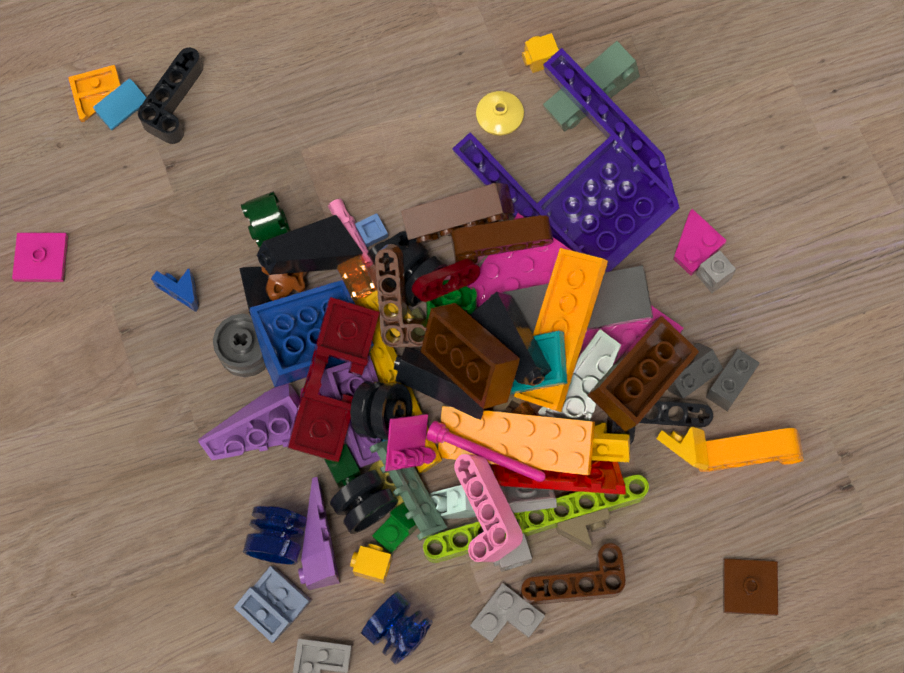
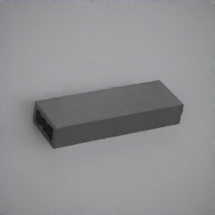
M643 265L604 273L587 331L654 318ZM549 284L502 292L513 297L532 334L534 333Z

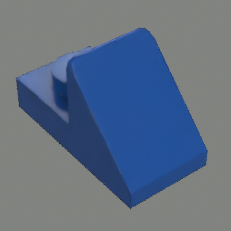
M190 268L186 270L179 281L169 273L163 275L158 271L155 272L151 280L156 288L195 312L199 309L194 276Z

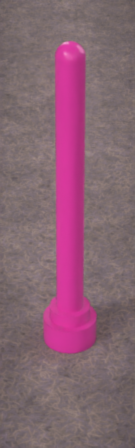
M433 421L428 430L427 440L433 443L447 442L538 482L545 480L544 472L449 432V429L445 428V424Z

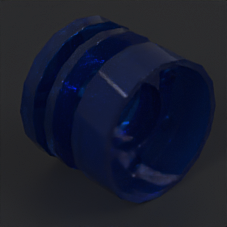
M253 507L251 515L256 519L250 520L249 526L260 532L246 535L243 553L252 558L286 565L297 564L301 546L290 539L304 536V531L299 528L306 526V517L281 507Z
M399 591L391 595L378 608L361 631V634L374 646L381 643L384 639L388 642L382 653L387 656L396 649L390 658V661L395 665L410 656L419 647L433 624V621L428 617L417 624L423 614L420 610L413 613L410 617L406 615L412 603Z

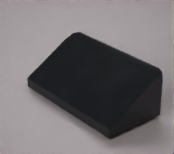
M262 267L239 268L248 310L251 307L271 302L272 300L266 292L268 275L262 272Z

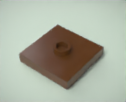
M724 559L723 613L777 616L778 561Z

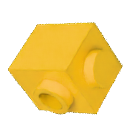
M552 33L541 37L534 36L525 42L522 58L524 64L530 66L532 73L544 70L543 64L559 50Z
M368 544L367 547L360 546L359 552L354 551L350 567H353L355 576L385 584L392 562L391 554L382 552L383 548L377 545Z

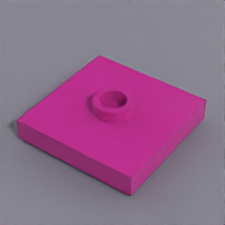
M17 233L12 274L13 281L64 282L68 235L66 233Z

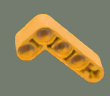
M785 428L706 441L709 467L707 470L699 469V471L710 472L779 461L780 464L784 465L800 463L804 461L800 434L795 428Z

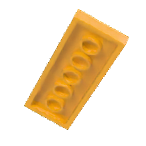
M563 248L559 249L533 336L555 331L564 332L568 384L515 393L514 397L555 411H562L606 270L607 260Z
M442 406L440 423L445 424V428L449 429V432L535 469L590 475L595 428L594 421L484 410L480 420L453 407ZM439 442L438 452L441 458L456 460L462 454L475 455L447 442ZM487 460L489 464H496L494 462Z

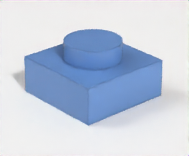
M377 213L355 223L366 247L388 238V233Z

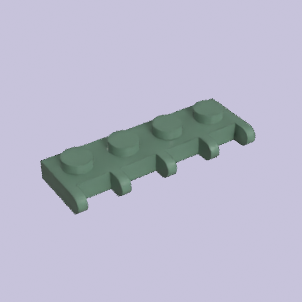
M388 440L372 445L369 448L371 453L377 452L384 464L380 468L382 473L388 472L397 488L393 491L395 497L400 495L409 510L406 514L407 519L413 518L421 532L417 535L419 541L447 529L415 468L385 471Z

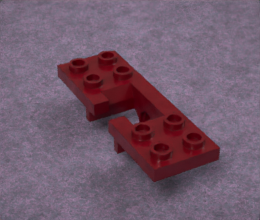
M332 297L328 299L287 449L339 462L351 419L350 411L353 397L343 394L341 400H336L319 395L322 375L325 366L328 364L329 356L350 362L348 373L359 376L363 375L364 368L368 363L367 357L380 312Z

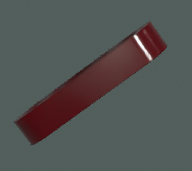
M470 259L461 260L419 277L412 286V292L422 302L431 301L474 283L480 275V267ZM451 275L450 280L445 285H442L444 279Z

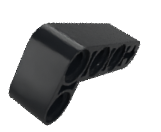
M187 47L179 52L138 110V117L144 130L169 144L180 142L184 136L180 122L173 115V112L203 71V64L196 49ZM177 79H182L180 82L173 83ZM168 97L166 101H160L161 99ZM155 116L152 120H147L149 117ZM170 127H175L172 131H166Z
M660 398L653 406V412L649 416H644L639 423L706 427L712 422L714 416L712 409L701 401ZM674 406H678V414L673 418H669V410ZM700 410L703 411V414L698 415V417L688 414V411L692 413H699ZM608 416L607 433L615 434L621 427ZM636 426L626 431V434L630 435V445L634 441Z

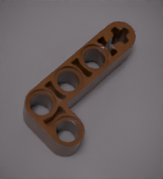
M546 215L463 227L451 232L455 263L464 259H470L477 263L478 257L543 247L553 243L550 221Z
M395 244L385 245L375 256L382 341L389 347L422 346L424 337L417 336L414 328L419 327L426 331L428 320L424 318H408L402 250ZM387 253L389 257L394 258L391 263H389V258H384ZM386 278L394 279L396 288L388 287L385 281ZM388 303L395 304L398 307V313L389 311ZM390 328L397 329L400 332V337H393L390 334Z
M612 543L604 544L597 554V571L527 578L521 587V597L531 605L617 597L623 591L626 582L621 549ZM607 551L612 552L616 556V561L614 563H607L603 560L602 554ZM606 579H617L619 588L617 590L609 589L605 583ZM582 580L590 581L593 585V590L588 593L581 591L579 582ZM558 582L563 583L566 586L567 592L563 595H557L553 592L552 585ZM544 584H548V597L544 596L545 591L537 592L536 597H531L529 592L526 593L531 585H534L535 590H543Z

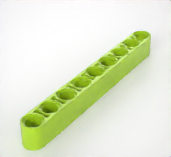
M641 475L623 478L626 495L616 494L618 500L615 502L607 501L604 493L580 491L556 498L557 506H563L568 510V515L565 517L557 516L554 512L555 508L513 514L522 530V534L524 533L526 537L556 528L559 522L606 508H608V511H613L639 503L645 498L649 484L646 478ZM638 484L642 488V493L633 494L629 489V485ZM585 498L589 499L593 503V507L588 510L583 509L579 505V501ZM534 513L540 514L543 522L539 525L532 524L529 516ZM480 522L428 537L423 544L426 559L432 563H440L469 554L468 546L470 542L482 530ZM457 536H464L467 538L468 543L466 546L459 548L454 545L453 540ZM431 544H440L443 548L442 552L438 555H431L428 552Z

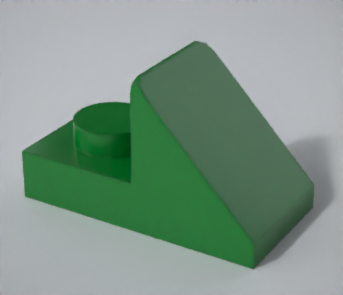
M404 502L389 513L390 517L372 535L391 555L418 528L413 518L407 519L406 514L409 510Z

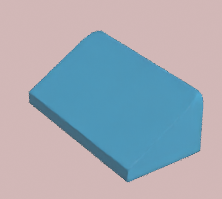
M129 78L97 103L93 109L97 116L113 130L135 113L146 97Z

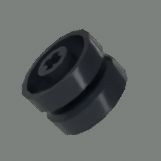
M418 242L410 245L402 252L406 303L411 307H415L422 302L412 292L414 282L421 276L447 266L437 256L430 257V250ZM386 278V284L390 288H396L395 280Z
M365 381L360 384L354 393L350 411L351 423L355 433L360 437L388 440L390 419L412 416V399L409 390L403 384L397 383L384 384L382 382Z
M371 470L358 476L340 489L330 501V505L337 515H346L343 524L350 534H356L369 528L386 516L398 503V499L391 489H382L385 480L377 470Z

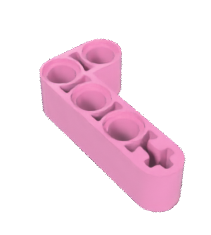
M462 454L455 461V473L484 531L470 542L468 553L475 562H496L521 544L523 539L522 530L488 461L481 456Z

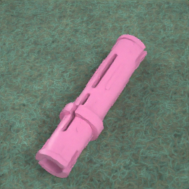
M336 199L329 203L328 208L331 213L338 216L363 253L358 260L360 269H366L373 265V262L367 255L368 249L355 226V219L349 215L342 199Z

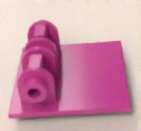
M428 414L390 419L385 471L422 466L423 463L429 464L433 462L436 458L435 451L425 447Z

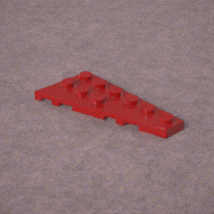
M592 460L590 475L540 470L545 473V480L542 482H538L501 465L489 464L499 486L626 495L625 483L618 462Z

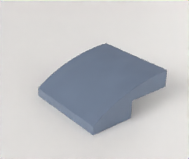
M270 566L258 582L247 590L234 608L271 643H274L312 600L275 566Z

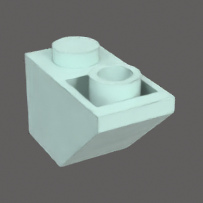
M462 485L429 493L442 519L476 517Z

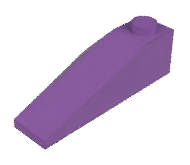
M370 355L367 357L368 363L364 368L362 376L348 373L350 362L324 370L321 379L320 395L341 400L343 394L353 397L359 385L365 381L378 382ZM350 419L344 442L358 468L380 461L378 453H371L369 448L376 443H380L381 439L360 437L355 433Z
M290 383L275 387L198 439V442L211 460L239 456L245 451L256 449L265 451L268 450V447L283 445V447H287L300 398Z
M318 477L312 478L301 558L303 568L298 569L301 584L306 583V587L309 590L340 583Z

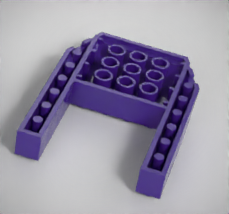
M561 48L543 64L544 71L608 138L538 203L532 199L471 132L454 146L452 150L484 186L493 183L508 184L515 213L511 215L514 218L518 213L525 218L539 215L548 216L553 238L572 251L607 260L605 272H611L680 207L664 154Z

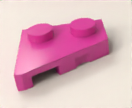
M691 209L673 260L692 276L699 269L700 264L719 251L726 244L727 240Z

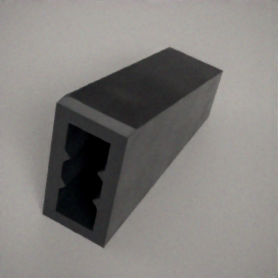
M333 215L263 241L257 257L259 263L266 269L269 275L353 268L363 253L338 216Z
M496 292L470 314L473 319L520 358L514 378L518 383L531 386L538 385L552 371L511 295Z
M405 347L402 356L397 355L393 369L398 371L395 381L481 420L484 409L420 350Z

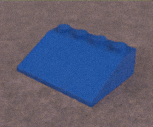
M344 280L250 308L249 311L264 363L274 387L307 377L328 299L332 297L355 304ZM371 342L368 356L374 346L373 342ZM329 356L328 364L324 370L347 363V361Z

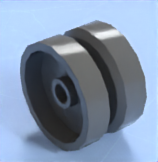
M237 314L223 320L215 330L213 346L225 370L239 377L255 376L264 371L266 366L251 315Z

